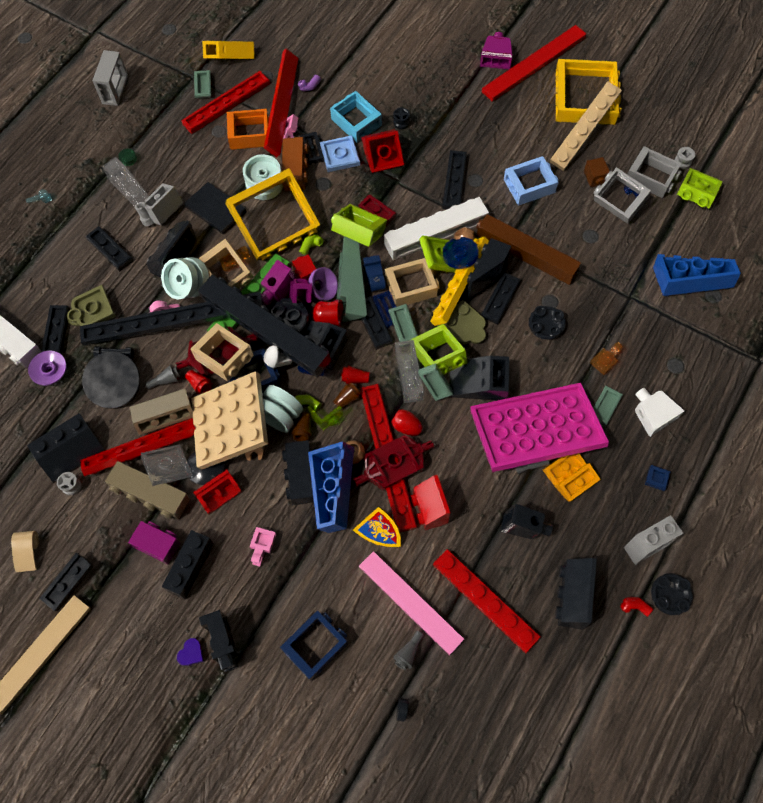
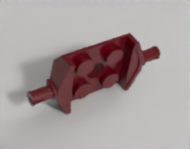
M227 327L229 332L247 344L257 341L254 334L241 337L232 327ZM191 340L189 341L187 359L175 362L178 370L190 366V368L193 367L204 377L213 374V371L195 359L191 348L198 341L192 342ZM224 340L208 356L222 365L227 363L239 349L227 340ZM215 350L223 352L218 358L212 356Z
M403 435L365 454L364 474L353 478L356 486L370 481L384 491L389 485L419 470L422 472L424 468L423 453L434 448V444L429 440L420 445V443L417 444L409 436ZM396 456L400 461L398 464L392 465L388 461L389 458Z

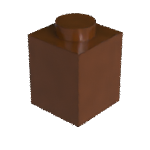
M603 157L588 160L584 169V174L590 188L602 186L606 181L605 177L610 172Z

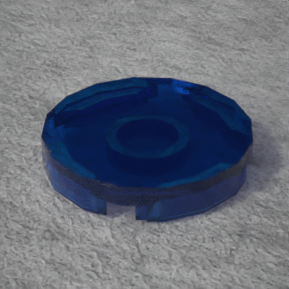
M460 237L457 240L456 238L451 239L443 247L444 262L449 267L455 269H465L472 266L479 256L477 244L472 239Z

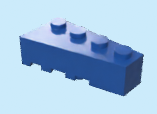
M658 254L653 266L663 296L733 288L741 274L735 259L710 258V260H703L700 257L687 259L681 258L679 255L665 257V254Z
M342 441L308 452L317 529L327 533L347 529L354 447Z

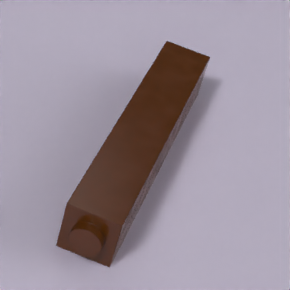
M488 214L477 223V237L485 236L489 241L493 238L511 245V255L568 285L571 284L578 273L581 262Z

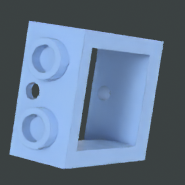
M543 156L505 169L504 181L518 206L556 192L559 183L558 178L553 174L550 164L546 162ZM540 170L546 183L525 190L518 177Z

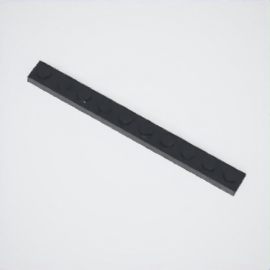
M261 291L243 295L245 297L250 296L258 306L261 307L263 305ZM203 302L80 326V339L84 346L229 317L209 303Z

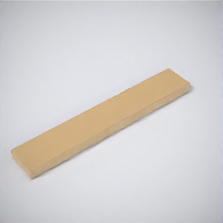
M76 596L69 600L0 681V715L7 710L91 610L90 607Z

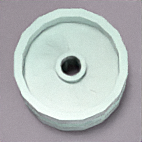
M263 154L251 157L246 161L243 167L246 189L280 173L281 167L277 159ZM281 183L254 198L270 200L281 192L283 184Z
M194 257L169 260L164 265L161 275L162 285L166 293L171 298L177 300L200 296L198 290L209 278L205 264L200 259Z
M269 385L262 394L264 398L265 421L276 430L287 433L294 424L292 419L299 417L303 407L298 400L285 390Z

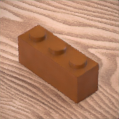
M303 137L284 138L282 171L290 168L300 189L306 190V183L308 182L306 168L309 167L308 158H306V154H309L308 144H305ZM283 182L285 192L291 191L287 182Z

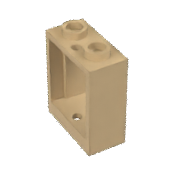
M226 239L199 258L205 264L210 277L213 273L209 268L228 253H231L244 271L228 283L231 288L235 286L239 289L242 286H246L254 277Z
M425 258L385 269V280L395 307L437 297V290L440 289L437 278L434 279L433 277L434 270L428 269ZM424 270L429 286L401 293L396 278Z
M217 323L191 348L197 361L227 382L232 377H235L239 370L249 363L254 356L249 344ZM227 340L239 350L222 366L208 355L221 342Z

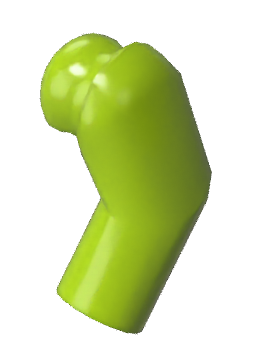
M319 235L307 236L299 252L307 255L310 247L323 244V238Z
M297 395L294 397L301 405H308L315 411H318L322 403L310 395Z

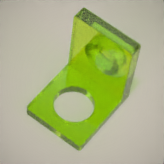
M340 405L322 419L311 406L307 407L308 413L322 430L329 426H334L339 421V418L343 416V410Z

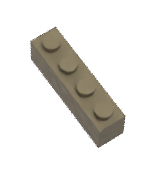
M118 461L105 480L111 492L117 495L123 493L127 495L126 498L134 503L140 501L144 503L143 506L151 511L159 510L162 516L170 520L172 517L179 520L190 501L187 493Z

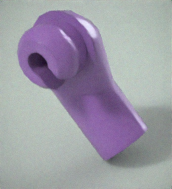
M314 75L310 82L306 83L305 80H300L298 82L299 89L303 92L314 90L321 81V78L318 75Z

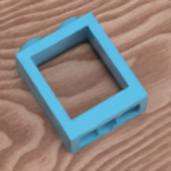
M357 91L347 95L343 100L330 108L331 120L345 133L352 136L356 143L362 140L361 137L369 135L382 126V114ZM357 107L367 118L353 126L343 115Z

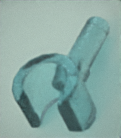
M41 189L38 195L27 198L26 202L29 203L41 199L42 202L48 203L52 198L46 190Z

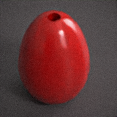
M405 409L398 410L391 421L393 427L405 435L417 436L423 429L420 420L412 412Z

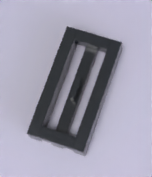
M317 132L300 135V137H303L304 142L305 139H308L313 158H310L309 154H306L308 164L311 165L313 162L317 164L318 161L324 162ZM312 137H314L315 143L319 153V156L317 157L311 140Z

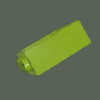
M349 204L333 215L331 230L369 247L383 236L387 219Z
M444 324L411 339L413 353L424 367L436 363L442 374L445 375L467 364L466 350ZM448 343L454 352L436 361H433L427 354L428 351Z

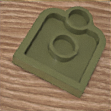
M103 285L75 297L71 302L72 309L67 314V320L73 326L104 322L116 317Z
M464 300L455 306L448 322L444 324L461 345H467L470 342L479 344L484 341L486 336L484 330L485 319Z

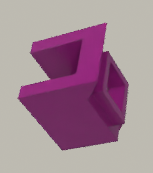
M306 279L290 280V298L292 303H296L297 296H304L307 303H311L312 283H309Z

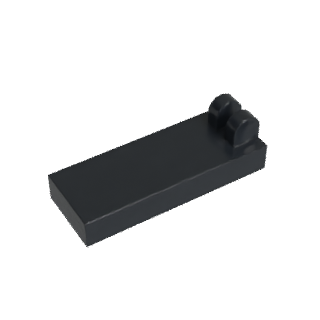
M75 553L40 599L53 611H58L93 568V563L81 554Z

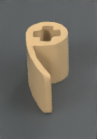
M36 531L13 533L11 544L15 571L37 570L34 549H37L39 544L38 533Z

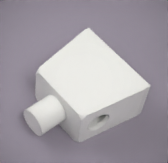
M642 388L635 394L641 401L636 407L635 412L650 437L679 419L684 412L663 391L650 395L645 388Z

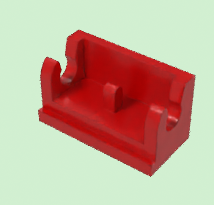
M225 470L193 493L208 515H210L242 493L229 471Z

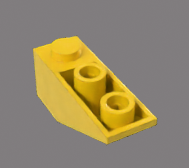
M202 41L203 58L255 59L254 42Z

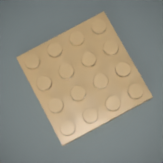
M256 371L192 398L193 424L196 428L194 430L197 468L201 470L268 444L260 374Z

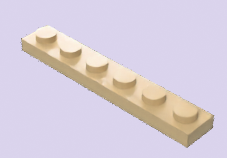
M609 81L605 84L552 156L550 163L562 171L565 170L622 91L620 88Z

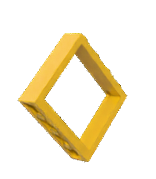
M558 59L556 67V122L577 123L587 110L565 108V75L609 77V82L620 88V82H618L620 71L617 70V62ZM621 94L598 124H616L617 118H620L621 107H619Z
M290 168L226 199L225 204L256 260L260 258L265 260L272 256V252L276 250L281 252L286 249L287 244L300 242L306 234L311 236L318 232L317 229L320 226ZM286 181L310 226L259 251L235 207Z

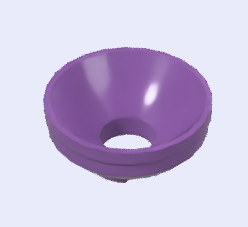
M320 267L310 274L309 283H312V295L315 298L325 301L332 299L336 295L338 290L337 278L329 268ZM316 280L320 283L319 291L314 285Z

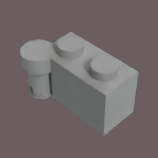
M162 183L145 200V203H137L135 210L140 215V220L144 226H150L153 223L162 225L177 211L183 201L174 186Z

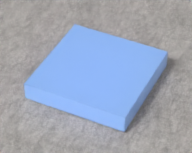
M352 136L320 142L327 172L360 166V160Z

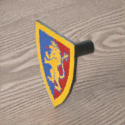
M380 506L352 529L359 536L376 545L401 547V535L396 522Z

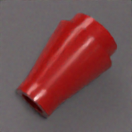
M349 365L348 367H343L341 382H346V384L351 382L353 384L368 383L369 372Z
M189 370L186 373L185 378L197 394H203L212 389L210 379L196 373L194 370Z

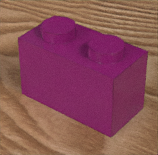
M141 521L128 543L133 548L168 565L180 545V542L176 539L177 535L169 530L165 532L159 530L160 527L149 521L146 524Z

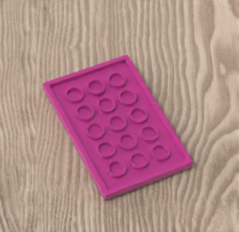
M581 383L470 406V412L492 472L608 447L609 444Z

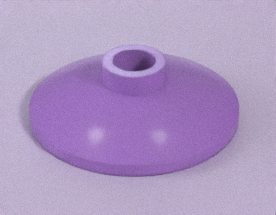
M55 351L41 352L31 360L28 374L36 384L43 386L52 385L64 376L67 369L66 360L60 353Z

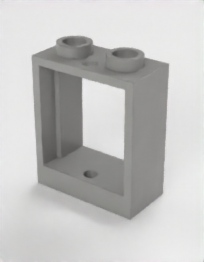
M104 50L92 81L102 104L118 106L128 74L120 52Z
M643 147L627 175L650 189L652 194L663 198L666 192L670 193L674 185L672 181H677L681 173L679 168L682 163L647 147ZM643 163L669 174L667 182L663 184L639 173Z
M616 167L613 172L610 171L607 174L603 185H599L595 189L594 201L628 224L648 200L651 190ZM616 180H619L639 194L625 212L602 198Z
M670 515L635 535L624 549L634 564L637 565L668 547L683 532Z

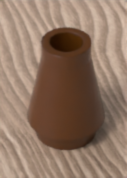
M351 382L344 386L332 402L341 410L344 406L358 399L361 392Z
M302 412L292 431L294 440L306 441L311 437V415L309 413Z

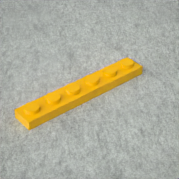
M485 236L478 239L475 238L470 242L467 252L462 257L461 264L455 270L453 279L448 283L446 292L442 295L438 307L433 312L430 322L434 326L448 322L467 285L470 272L473 273L475 270L474 265L477 258L482 256L481 251L484 244L489 242Z

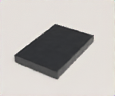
M209 182L184 203L187 209L221 234H224L235 223L225 204L226 199L230 197ZM242 205L235 207L240 217L246 213V208Z

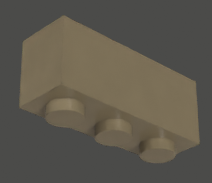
M186 389L129 407L133 425L139 435L193 418L192 404Z

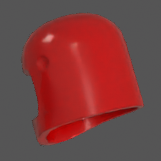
M336 299L333 302L320 301L315 304L313 309L314 321L331 323L338 327L341 326L343 314L342 300Z

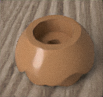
M466 227L459 229L454 235L455 245H458L460 248L463 245H469L471 240L475 238L474 231Z
M355 440L346 442L354 447L353 464L359 463L365 457L364 446Z

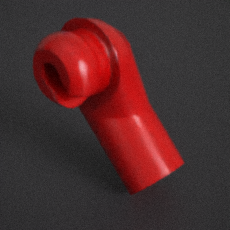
M626 597L623 599V603L620 604L621 609L626 613H629L631 609H638L648 617L653 611V608L639 597Z

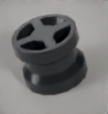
M397 108L393 112V125L397 129L402 130L409 126L410 113L406 108Z

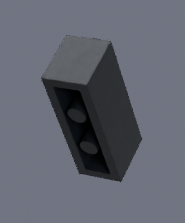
M308 440L285 443V450H282L283 462H287V469H284L285 481L289 480L286 496L287 500L291 499L292 505L314 503L308 455L310 445Z
M193 530L190 531L162 588L186 600L214 545L209 537Z

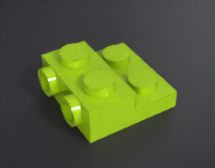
M690 168L677 195L681 196L684 200L697 203L700 207L710 208L723 181Z

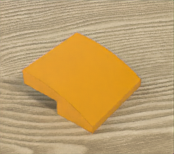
M579 453L559 457L543 469L552 484L568 502L601 480L590 463L586 464Z

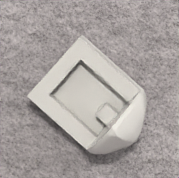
M270 346L264 354V362L272 368L292 363V360L278 351L277 346Z

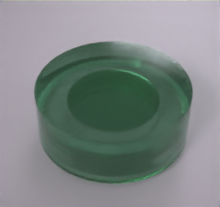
M129 148L123 149L118 155L120 162L125 166L133 165L137 160L134 150Z

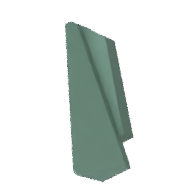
M345 236L343 238V251L340 253L336 297V299L343 301L342 322L363 318L367 315L359 242Z

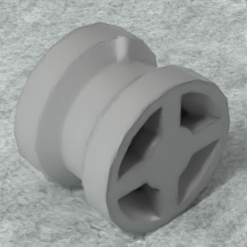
M690 147L679 149L675 161L682 163L680 169H687L691 166L695 158L694 150Z
M65 472L57 479L58 488L69 496L77 494L82 487L80 479L71 472Z

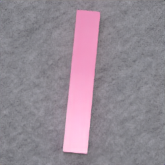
M374 551L359 565V568L449 656L463 642L464 638Z

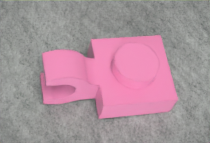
M294 114L287 118L284 138H294L293 134L298 128V117Z
M256 527L250 544V548L255 549L251 558L252 565L261 566L264 552H271L276 532Z

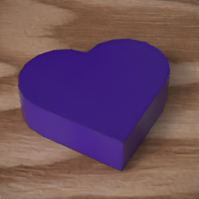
M190 638L184 643V649L180 650L177 654L178 663L183 666H190L204 662L202 647L197 639Z

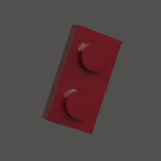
M370 194L358 204L359 208L387 219L386 226L396 217V213Z

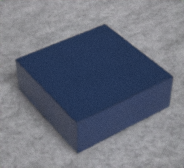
M650 465L644 485L664 491L670 471Z

